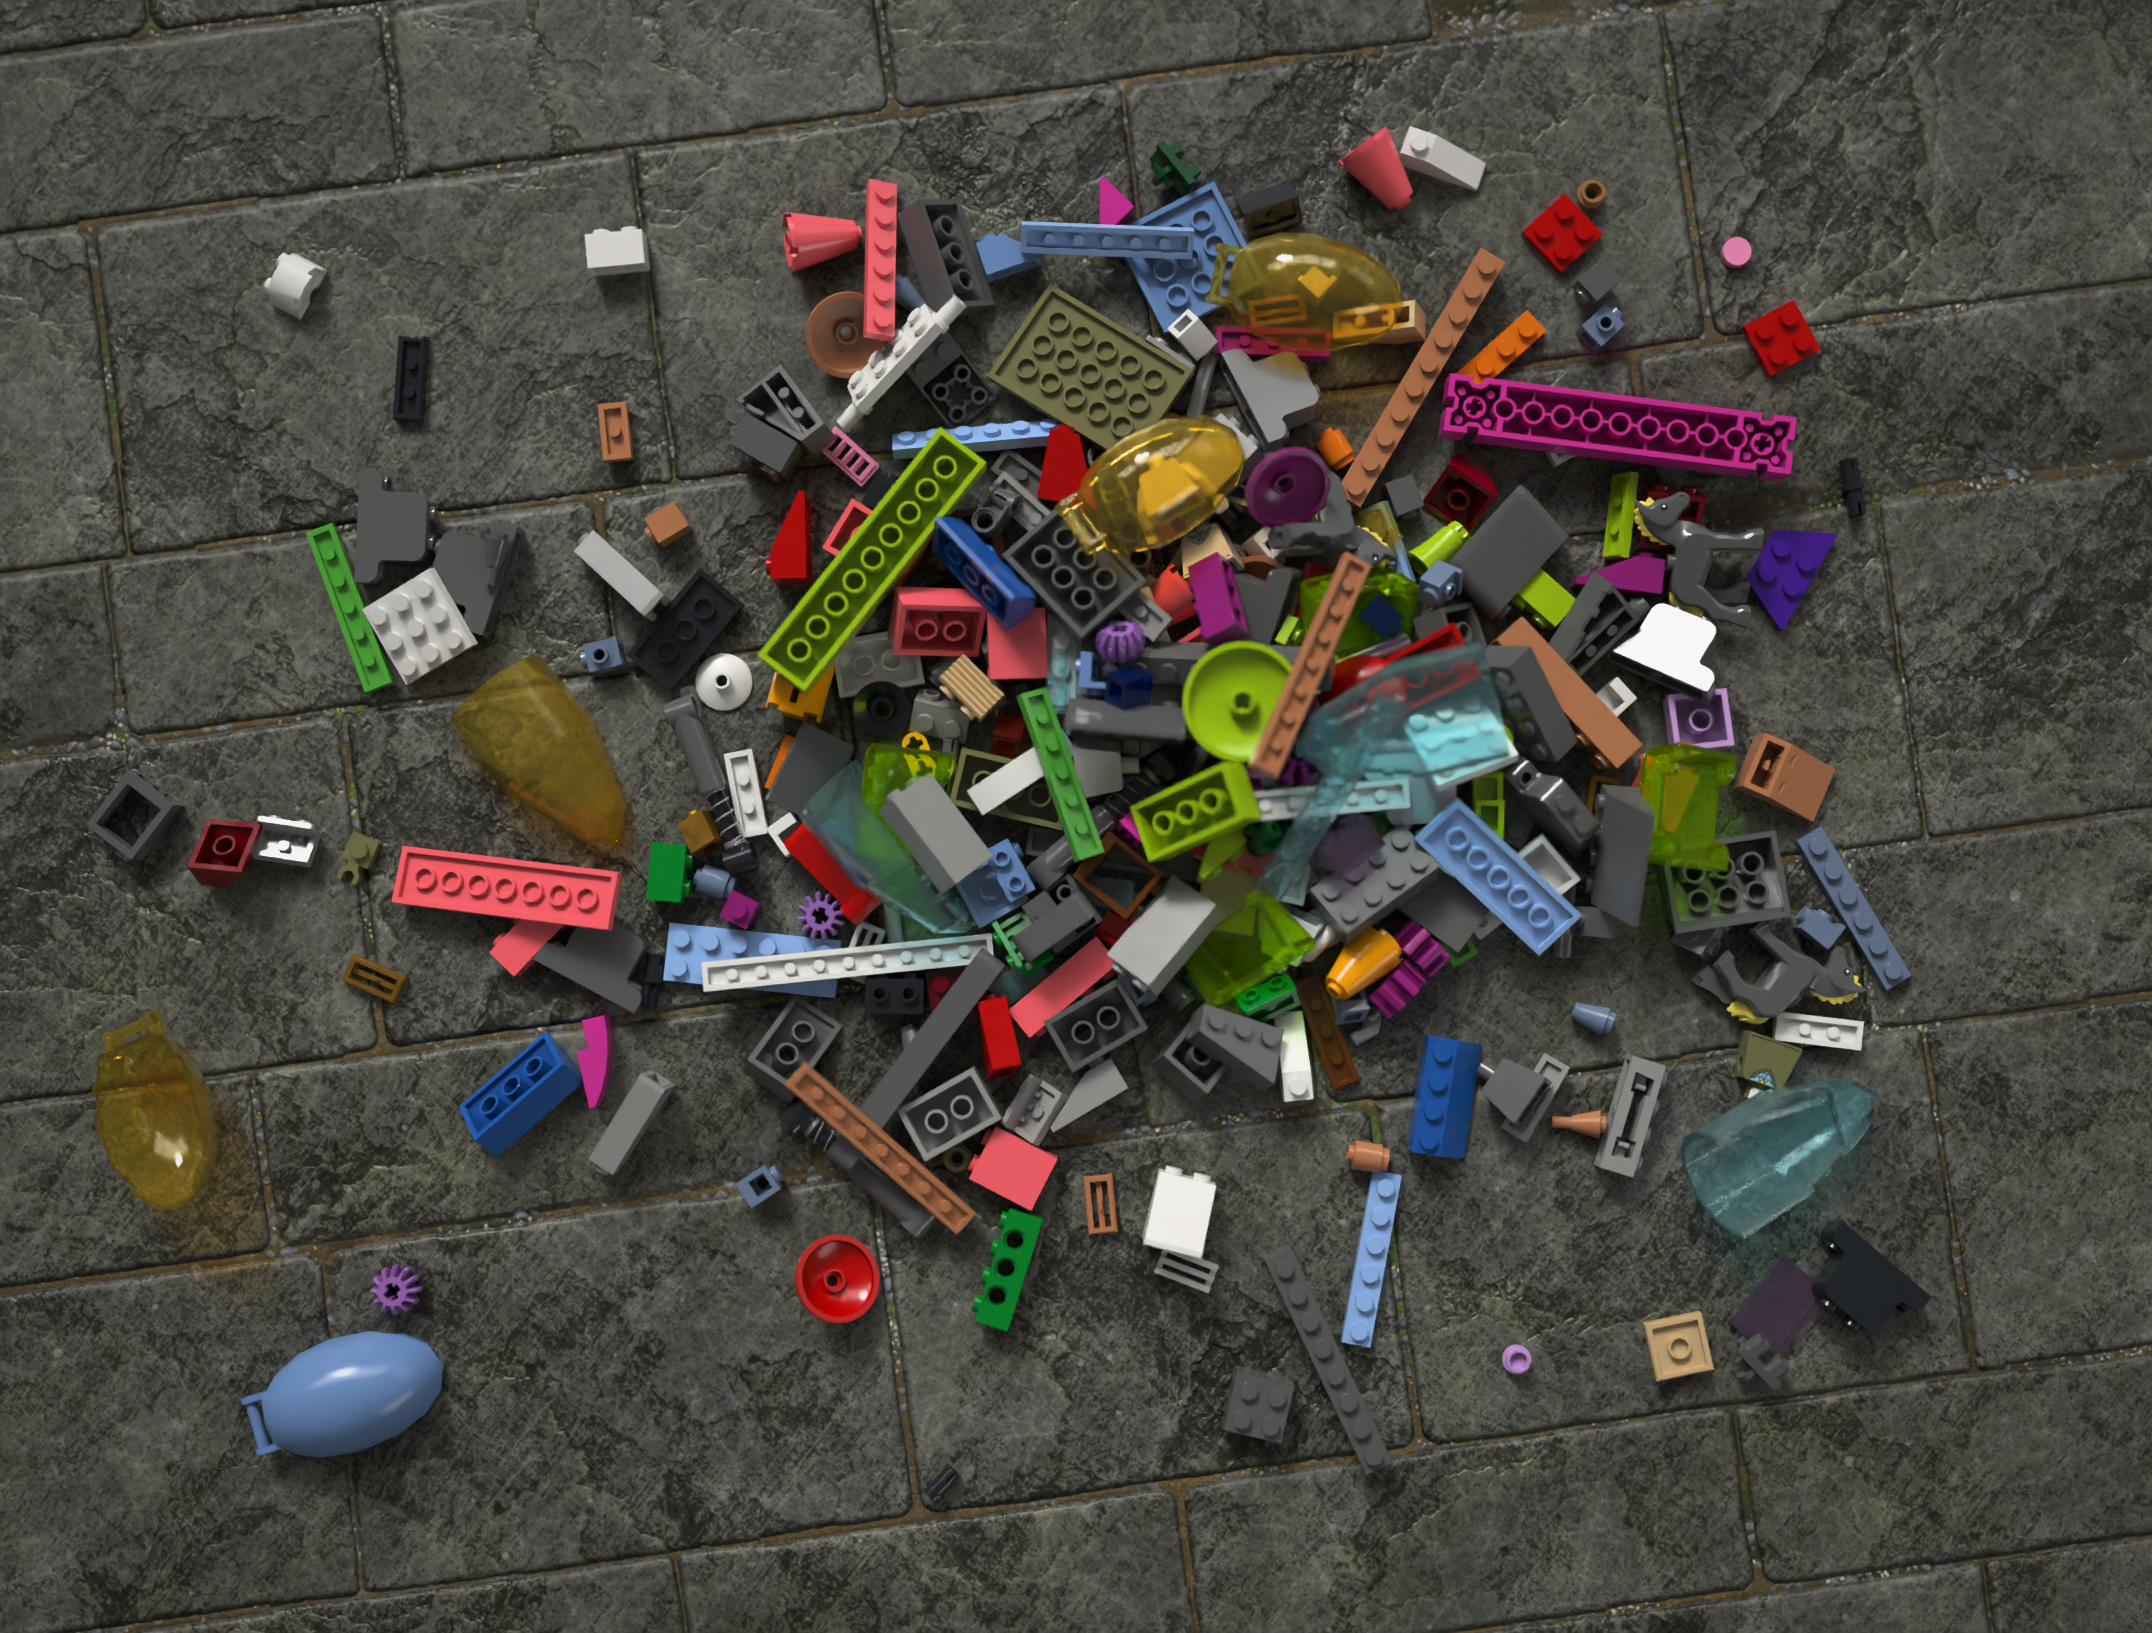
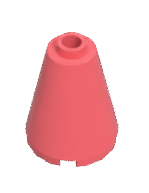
M1386 126L1339 160L1342 166L1388 209L1395 207L1398 211L1411 201L1409 195L1413 193L1391 133Z
M783 213L782 228L788 227V231H785V237H783V243L791 272L799 271L857 250L858 243H862L861 227L856 226L853 220L797 213Z
M1174 562L1164 570L1150 588L1155 603L1174 619L1169 627L1197 615L1194 609V603H1196L1195 596L1184 576H1180L1176 571L1179 567Z

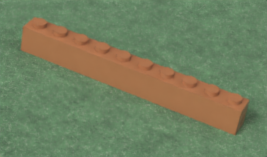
M1480 248L1342 480L1347 502L1355 513L1361 507L1505 264V261L1483 248Z

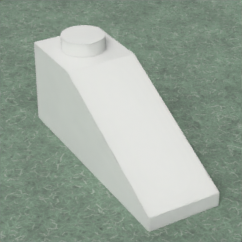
M1409 126L1399 153L1404 167L1474 191L1478 188L1486 165L1485 162L1443 138Z
M1302 1010L1284 1012L1274 1017V1027L1284 1030L1278 1061L1281 1099L1284 1102L1314 1099Z

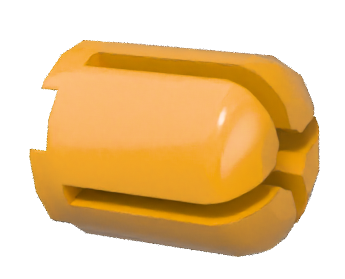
M835 663L832 664L808 696L775 672L765 709L770 710L772 705L777 707L778 710H782L781 713L784 716L802 721H808V717L811 716L817 718V723H821L835 670Z

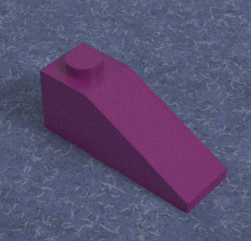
M1640 553L1639 556L1595 572L1613 584L1620 594L1655 598L1662 594L1666 559H1658L1657 554ZM1593 572L1572 580L1570 588L1583 589Z

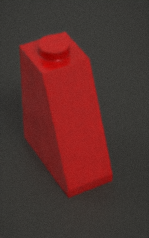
M1058 424L1057 429L1050 428L1037 497L1057 502H1063L1067 498L1073 505L1094 509L1095 500L1080 435L1074 433L1075 427Z
M998 994L983 996L981 1001L977 1002L975 1010L987 1080L1014 1075L1019 1069L1021 1061L1006 996L999 998Z

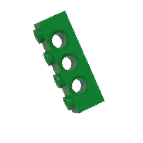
M1010 1205L1008 1212L1002 1211L997 1228L1003 1230L1000 1240L994 1239L989 1256L994 1257L991 1268L985 1266L980 1281L981 1284L985 1285L982 1296L976 1294L971 1310L976 1313L974 1321L1008 1331L1042 1224L1043 1215ZM1010 1233H1020L1023 1237L1022 1244L1019 1246L1010 1245L1007 1241V1236ZM1003 1260H1009L1014 1264L1015 1269L1009 1274H1004L999 1270L998 1264ZM994 1288H1000L1005 1292L1006 1297L1004 1300L996 1302L991 1299L990 1291Z

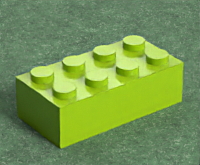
M1224 762L1130 806L1149 862L1169 860L1262 818L1243 762Z

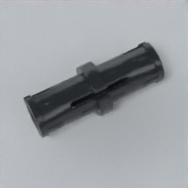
M1857 457L1838 461L1843 486L1840 488L1841 493L1845 494L1848 518L1854 517V515L1858 517L1867 514L1862 491L1865 485L1860 479Z

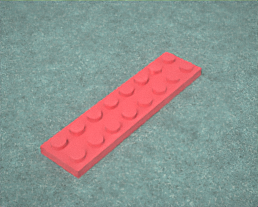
M403 846L392 903L612 931L622 874L614 871Z

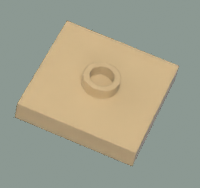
M1700 1311L1642 1323L1654 1379L1657 1382L1714 1370L1703 1317Z

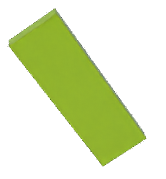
M1630 471L1612 475L1603 548V559L1605 560L1629 558L1635 510L1634 501L1636 500L1639 473Z

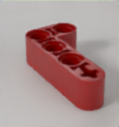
M802 822L783 841L785 847L842 904L840 909L851 922L859 925L882 903L881 897L825 840L820 838L821 836L809 824Z

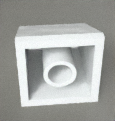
M1166 1165L1165 1170L1158 1169L1142 1234L1143 1243L1201 1258L1216 1184L1210 1181L1211 1176L1194 1173V1176L1191 1177L1183 1175V1169Z

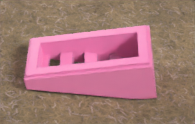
M835 426L832 432L837 438L820 452L862 488L881 466ZM839 438L841 443L833 452L829 451L830 447ZM847 446L851 448L842 460L837 458ZM858 454L860 457L849 469L846 465ZM866 461L869 465L858 477L855 472Z

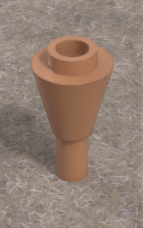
M1600 1110L1572 1115L1571 1117L1552 1116V1128H1568L1572 1131L1600 1139V1133L1606 1134V1116H1601Z

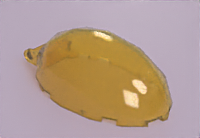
M1280 232L1254 239L1244 247L1221 243L1216 244L1215 251L1217 256L1210 291L1205 297V302L1209 304L1228 307L1233 318L1257 337L1259 336L1275 344L1299 350L1335 351L1349 346L1368 344L1390 331L1404 309L1401 286L1382 262L1353 245L1315 233ZM1228 255H1234L1235 259L1231 271L1228 296H1220Z
M1206 415L1162 419L1122 437L1098 456L1082 478L1079 491L1059 502L1055 507V511L1058 515H1063L1084 545L1082 549L1086 555H1090L1104 546L1110 552L1119 553L1120 551L1132 549L1136 551L1148 550L1150 546H1155L1164 541L1166 543L1185 535L1213 514L1223 503L1224 497L1231 488H1235L1245 462L1240 437L1232 428ZM1077 507L1081 510L1098 534L1096 537L1092 538L1073 511L1074 508Z
M151 1010L145 1014V1017L119 1030H110L103 1034L102 1039L107 1053L99 1054L95 1066L98 1068L97 1079L95 1082H92V1096H96L95 1102L97 1107V1113L94 1116L98 1135L111 1165L121 1179H126L133 1188L132 1194L155 1209L182 1208L192 1201L213 1176L219 1133L212 1093L196 1061L179 1042L167 1037L160 1014L155 1010ZM148 1028L149 1031L145 1032L144 1035L121 1046L120 1041Z

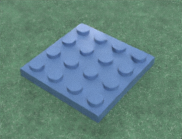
M1214 182L1129 224L1133 226L1194 228L1192 259L1124 257L1164 336L1170 333L1167 328L1187 309L1198 318H1201L1266 284L1261 270Z

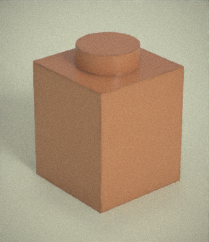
M674 501L644 518L648 525L645 528L648 537L653 544L658 541L662 547L668 546L693 531L680 507Z

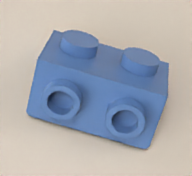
M1081 652V658L1077 659L1075 668L1076 675L1079 676L1078 687L1087 689V694L1098 697L1111 696V692H1120V686L1098 681V654Z
M1007 838L988 849L993 856L987 862L1010 902L1037 889L1034 884L1036 881L1025 870V866L1020 859L1025 855L1017 841L1011 843L1010 839Z

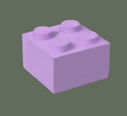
M1726 688L1715 689V695L1709 705L1682 693L1667 695L1662 701L1670 757L1725 751L1735 745Z

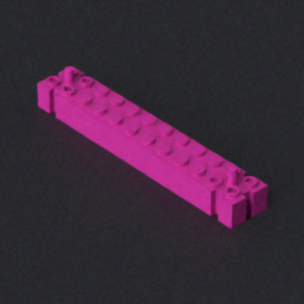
M1450 373L1444 384L1442 405H1449V408H1445L1440 418L1438 438L1461 441L1465 435H1473V443L1747 477L1755 471L1758 472L1757 479L1778 482L1791 474L1793 451H1786V446L1795 440L1797 417L1774 414L1765 421L1762 420V413L1492 378H1484L1481 384L1473 383V376Z

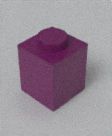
M732 890L720 917L744 929H750L763 903L738 890Z

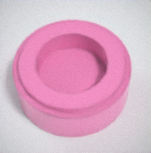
M1733 237L1722 246L1720 252L1721 259L1727 266L1738 268L1749 260L1752 249L1749 242L1744 238Z

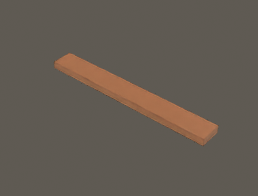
M1348 552L1343 553L1248 764V766L1273 779L1278 778L1372 567V565Z
M806 1062L785 1083L786 1087L953 1233L958 1235L974 1218L976 1212Z

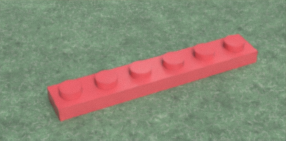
M869 179L866 187L863 337L891 342L895 337L897 184Z

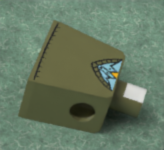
M1742 1030L1735 1066V1076L1749 1080L1743 1097L1761 1103L1766 1087L1780 1091L1803 1049L1752 1031Z

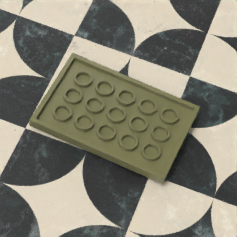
M1049 284L988 373L987 378L1061 425L1075 427L1074 433L1079 434L1082 438L1131 467L1194 372L1193 369L1052 284Z

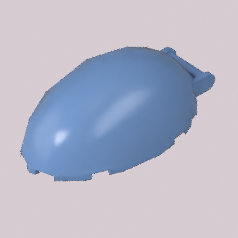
M367 1331L331 1338L303 1351L275 1374L267 1390L240 1399L242 1405L246 1406L257 1443L256 1455L259 1456L284 1449L295 1455L322 1458L363 1451L393 1438L429 1411L442 1390L444 1362L438 1359L430 1346H428V1343L405 1333L390 1334ZM258 1400H261L262 1402L264 1422L257 1402ZM265 1426L272 1438L273 1443L271 1444L269 1443Z

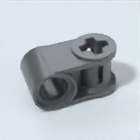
M998 482L993 483L972 516V525L978 535L986 541L998 539L1010 519L1018 511L1022 502V496L1017 493L1013 495L1002 489V485ZM993 520L991 527L981 529L985 521Z

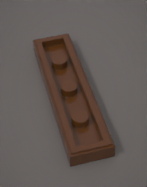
M1319 972L1293 981L1301 1002L1300 1007L1332 1090L1334 1091L1360 1081L1340 1026L1336 1025V1015Z

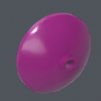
M1288 448L1271 454L1254 469L1248 480L1245 491L1248 510L1257 522L1271 529L1274 526H1284L1286 523L1307 522L1320 511L1328 498L1331 488L1329 469L1320 456L1304 448Z

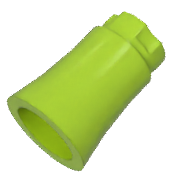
M1451 522L1449 525L1443 526L1424 543L1406 553L1410 565L1422 577L1437 560L1448 564L1471 536L1459 522Z

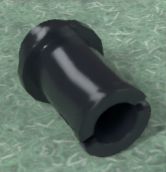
M947 1463L931 1483H926L927 1487L924 1492L937 1503L939 1499H944L943 1495L961 1476Z

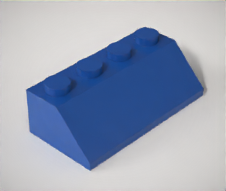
M938 517L934 520L932 552L1006 631L1033 613L1036 598L1033 590L1016 577L1014 570L997 557L995 550L979 538L972 526H967L961 518Z
M545 1031L465 1100L459 1108L474 1141L498 1157L562 1100L575 1091L583 1083L582 1074L576 1063L553 1036Z
M1424 1034L1406 1146L1409 1151L1440 1157L1464 1158L1477 1079L1476 1072L1479 1067L1482 1044Z

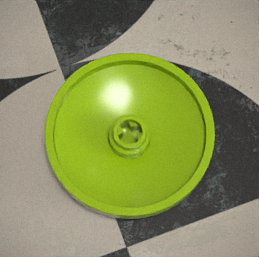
M1253 642L1228 643L1213 649L1202 657L1190 672L1183 692L1185 720L1190 732L1198 743L1210 753L1225 760L1250 762L1292 668L1289 662L1275 650Z

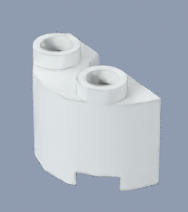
M282 253L277 259V268L272 278H268L264 283L263 293L268 295L271 305L301 320L310 304L311 292L316 287H319L327 270L297 254L288 255Z

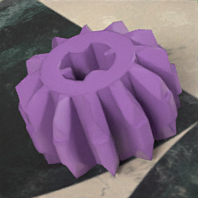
M1117 620L1114 623L1107 622L1106 626L1099 627L1096 634L1097 639L1095 641L1098 654L1101 655L1102 660H1111V663L1117 661L1124 663L1128 660L1134 661L1136 657L1142 656L1143 650H1145L1146 638L1143 628L1140 627L1139 623H1130V620L1124 622Z
M821 892L815 893L816 902L810 896H806L805 901L809 904V907L803 905L798 907V910L806 912V916L797 917V921H807L808 923L802 927L801 931L805 933L813 928L810 937L812 939H816L820 931L822 940H827V930L832 935L837 936L839 932L834 925L845 926L844 921L837 919L838 916H844L841 910H836L841 903L836 900L831 904L833 898L831 893H827L824 902ZM821 908L826 909L825 914L829 917L827 921H822V924L818 923L819 918L815 916L816 911H822Z
M395 1264L392 1266V1269L388 1267L381 1270L382 1276L377 1275L373 1278V1282L377 1286L371 1288L370 1293L378 1294V1298L373 1301V1304L377 1305L382 1302L381 1312L385 1313L391 1308L392 1314L398 1315L401 1309L404 1312H408L412 1309L411 1304L419 1302L420 1298L415 1293L422 1291L423 1287L414 1283L419 1279V1275L409 1276L411 1267H406L402 1270L399 1264ZM396 1285L400 1287V1291L397 1294L392 1290Z

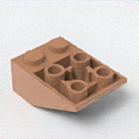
M1762 733L1754 736L1733 788L1813 822L1836 769L1786 741L1767 733Z

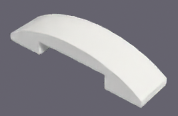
M1061 729L1071 757H1073V744L1071 743L1063 729ZM1031 748L966 791L982 816L1044 776L1035 748Z

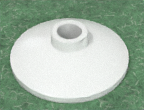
M717 654L709 657L701 664L695 678V686L700 699L709 707L721 711L732 710L742 705L749 697L753 685L749 667L743 660L731 654ZM720 676H726V685H718L717 680Z

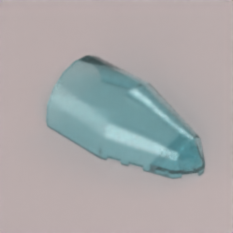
M1482 640L1389 663L1311 713L1296 741V756L1315 764L1317 769L1326 774L1364 775L1365 773H1380L1387 777H1393V774L1412 775V778H1424L1510 757L1503 720Z
M856 759L822 786L803 807L799 815L801 821L857 888L931 933H965L976 926L975 920L968 921L969 913L965 908L966 904L954 886L942 894L878 811L887 803L884 799L886 795Z
M1844 1077L1760 1091L1684 1138L1680 1150L1682 1167L1689 1185L1702 1206L1721 1226L1744 1239L1807 1199L1815 1191L1813 1185L1822 1175L1827 1177L1833 1171L1830 1166L1840 1155L1845 1157L1868 1131L1871 1121L1867 1120L1874 1100L1879 1101V1094L1854 1080Z

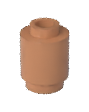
M1355 1140L1353 1145H1348L1346 1162H1350L1351 1169L1373 1173L1387 1171L1390 1149L1383 1148L1382 1144Z

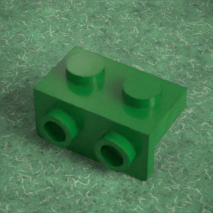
M1022 910L1001 924L997 920L992 922L996 930L992 933V936L1000 949L1005 946L1010 955L1005 958L1015 972L1019 969L1024 977L1052 961L1054 957L1049 949H1046L1027 963L1016 948L1011 938L1033 923L1027 913Z
M1288 973L1274 977L1270 981L1235 997L1243 1017L1262 1023L1301 1005L1296 986Z

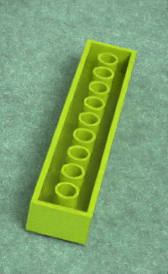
M939 427L759 652L758 657L760 660L808 696L933 539L934 520L938 517H950L986 472V462Z

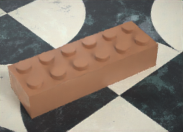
M1523 616L1509 625L1489 644L1496 646L1532 647L1578 739L1574 747L1578 750L1582 748L1589 756L1587 758L1588 762L1596 770L1602 769L1603 772L1617 769L1643 745Z

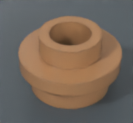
M1596 180L1583 182L1577 190L1578 202L1587 209L1599 207L1606 197L1604 186ZM1586 192H1593L1595 199H1589L1586 196Z

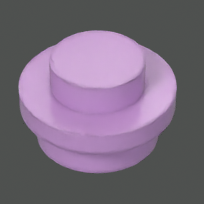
M1515 1344L1504 1350L1502 1363L1508 1372L1522 1374L1531 1366V1354L1524 1346Z

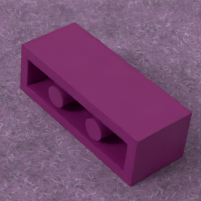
M1215 552L1188 566L1190 576L1188 585L1195 596L1196 603H1194V609L1201 620L1202 627H1200V633L1204 641L1210 642L1217 648L1249 636L1231 563L1221 554Z

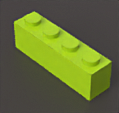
M1540 568L1512 598L1511 602L1520 610L1525 608L1533 615L1531 619L1537 626L1542 629L1547 628L1550 631L1567 615L1576 599Z

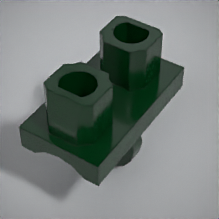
M1163 141L1156 146L1155 153L1149 159L1153 164L1151 169L1156 174L1151 182L1155 187L1163 183L1168 190L1172 188L1179 198H1182L1188 194L1193 184L1198 180L1201 171L1196 164L1190 163L1184 167L1180 162L1184 156V150L1178 142L1167 145Z
M1284 819L1281 822L1269 820L1265 823L1249 824L1243 828L1245 833L1249 835L1246 843L1247 850L1254 857H1263L1268 853L1287 851L1292 847L1289 840L1297 835V830L1290 819Z

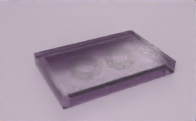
M1782 1255L1728 1322L1748 1339L1761 1333L1771 1345V1350L1766 1352L1770 1358L1778 1353L1782 1354L1821 1307L1819 1305L1820 1300L1812 1292V1284L1815 1280L1790 1259Z

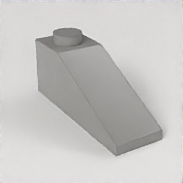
M1102 1055L1088 1063L1090 1068L1084 1072L1050 1127L1053 1133L1128 1088L1110 1056L1105 1059Z

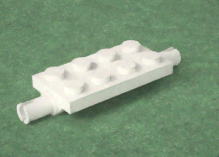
M953 295L937 313L933 312L925 303L920 308L914 309L908 316L905 325L901 329L895 330L893 340L888 342L881 350H876L870 356L868 364L861 371L858 370L851 376L847 387L853 402L836 419L844 430L849 432L865 414L868 415L873 410L872 406L907 368L940 333L944 334L950 328L949 325L966 308V305L956 295Z

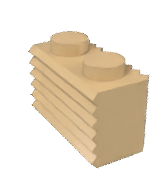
M964 654L939 677V681L942 684L939 689L950 700L955 697L962 704L959 709L971 721L976 718L981 722L1005 698V695Z

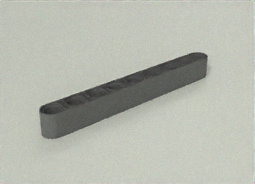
M983 947L860 1108L881 1129L1005 966L1004 963ZM840 1134L825 1155L849 1172L863 1153Z

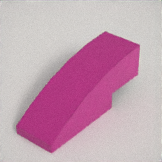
M610 1014L582 1020L588 1049L577 1051L589 1108L602 1104L611 1075L614 1051Z

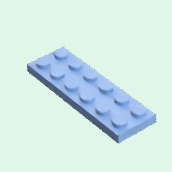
M1458 797L1454 798L1415 836V840L1538 955H1541L1581 917L1580 912Z
M669 923L663 980L703 984L702 962L840 949L842 941ZM838 978L746 987L743 989L836 998Z

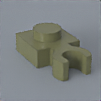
M353 831L341 858L348 860V863L339 869L337 878L345 879L346 874L351 871L354 874L351 884L359 885L363 878L362 867L371 869L382 843Z

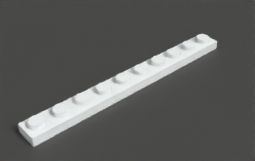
M992 933L702 962L704 992L969 965L982 947L994 956Z

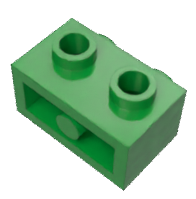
M652 842L646 894L647 900L686 903V897H690L692 891V881L688 880L689 868L693 869L695 854H691L687 845Z

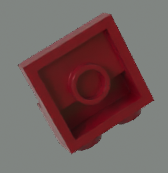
M1652 483V488L1644 487L1643 502H1646L1649 497L1655 501L1672 496L1680 491L1687 493L1690 497V504L1681 512L1678 518L1701 525L1706 496L1698 492V487L1681 485L1680 490L1669 489L1670 485L1665 483ZM1639 530L1637 541L1639 548L1672 551V546L1652 542L1649 540V537L1643 536Z

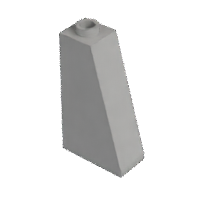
M594 530L590 534L585 533L577 541L576 545L578 547L574 552L650 621L654 622L672 601Z
M654 1070L640 1074L589 1157V1160L595 1163L593 1167L598 1172L604 1175L609 1173L614 1175L619 1172L676 1086Z

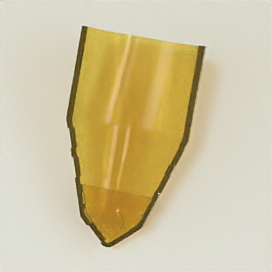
M529 656L497 673L468 697L453 714L448 724L449 727L507 796L582 842L619 843L624 839L629 804L617 773L614 771L608 750L603 743L597 722L541 656Z

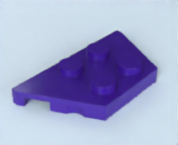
M1773 530L1769 534L1743 581L1750 582L1749 590L1756 595L1757 602L1761 608L1767 611L1775 623L1773 626L1776 630H1784L1835 541L1836 534Z

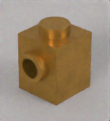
M696 809L686 815V819L678 823L691 854L706 857L724 845L725 840L719 836L721 830L719 825L715 824L716 818L714 813Z

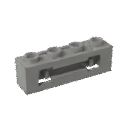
M1626 1054L1606 1119V1134L1602 1133L1594 1165L1630 1177H1634L1635 1172L1640 1170L1643 1156L1640 1153L1643 1144H1647L1651 1134V1128L1648 1127L1651 1116L1654 1117L1659 1108V1100H1657L1659 1089H1663L1667 1081L1665 1065ZM1632 1087L1644 1092L1643 1095L1639 1094L1626 1139H1629V1142L1625 1143L1616 1138L1621 1137L1634 1095V1092L1631 1091Z

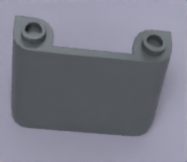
M1521 484L1448 563L1463 570L1462 592L1459 596L1466 602H1473L1475 610L1490 623L1496 617L1501 621L1512 609L1509 602L1549 558L1554 554L1559 557L1570 545L1566 541L1569 535Z

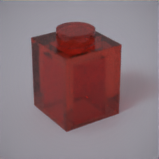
M998 712L992 734L990 754L1010 759L1019 757L1026 725L1022 715Z

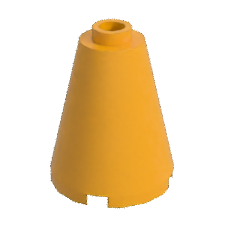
M1370 927L1344 946L1325 979L1326 990L1335 999L1341 998L1346 1000L1397 968L1403 962V959L1399 958L1402 954L1400 946L1383 928L1378 932Z

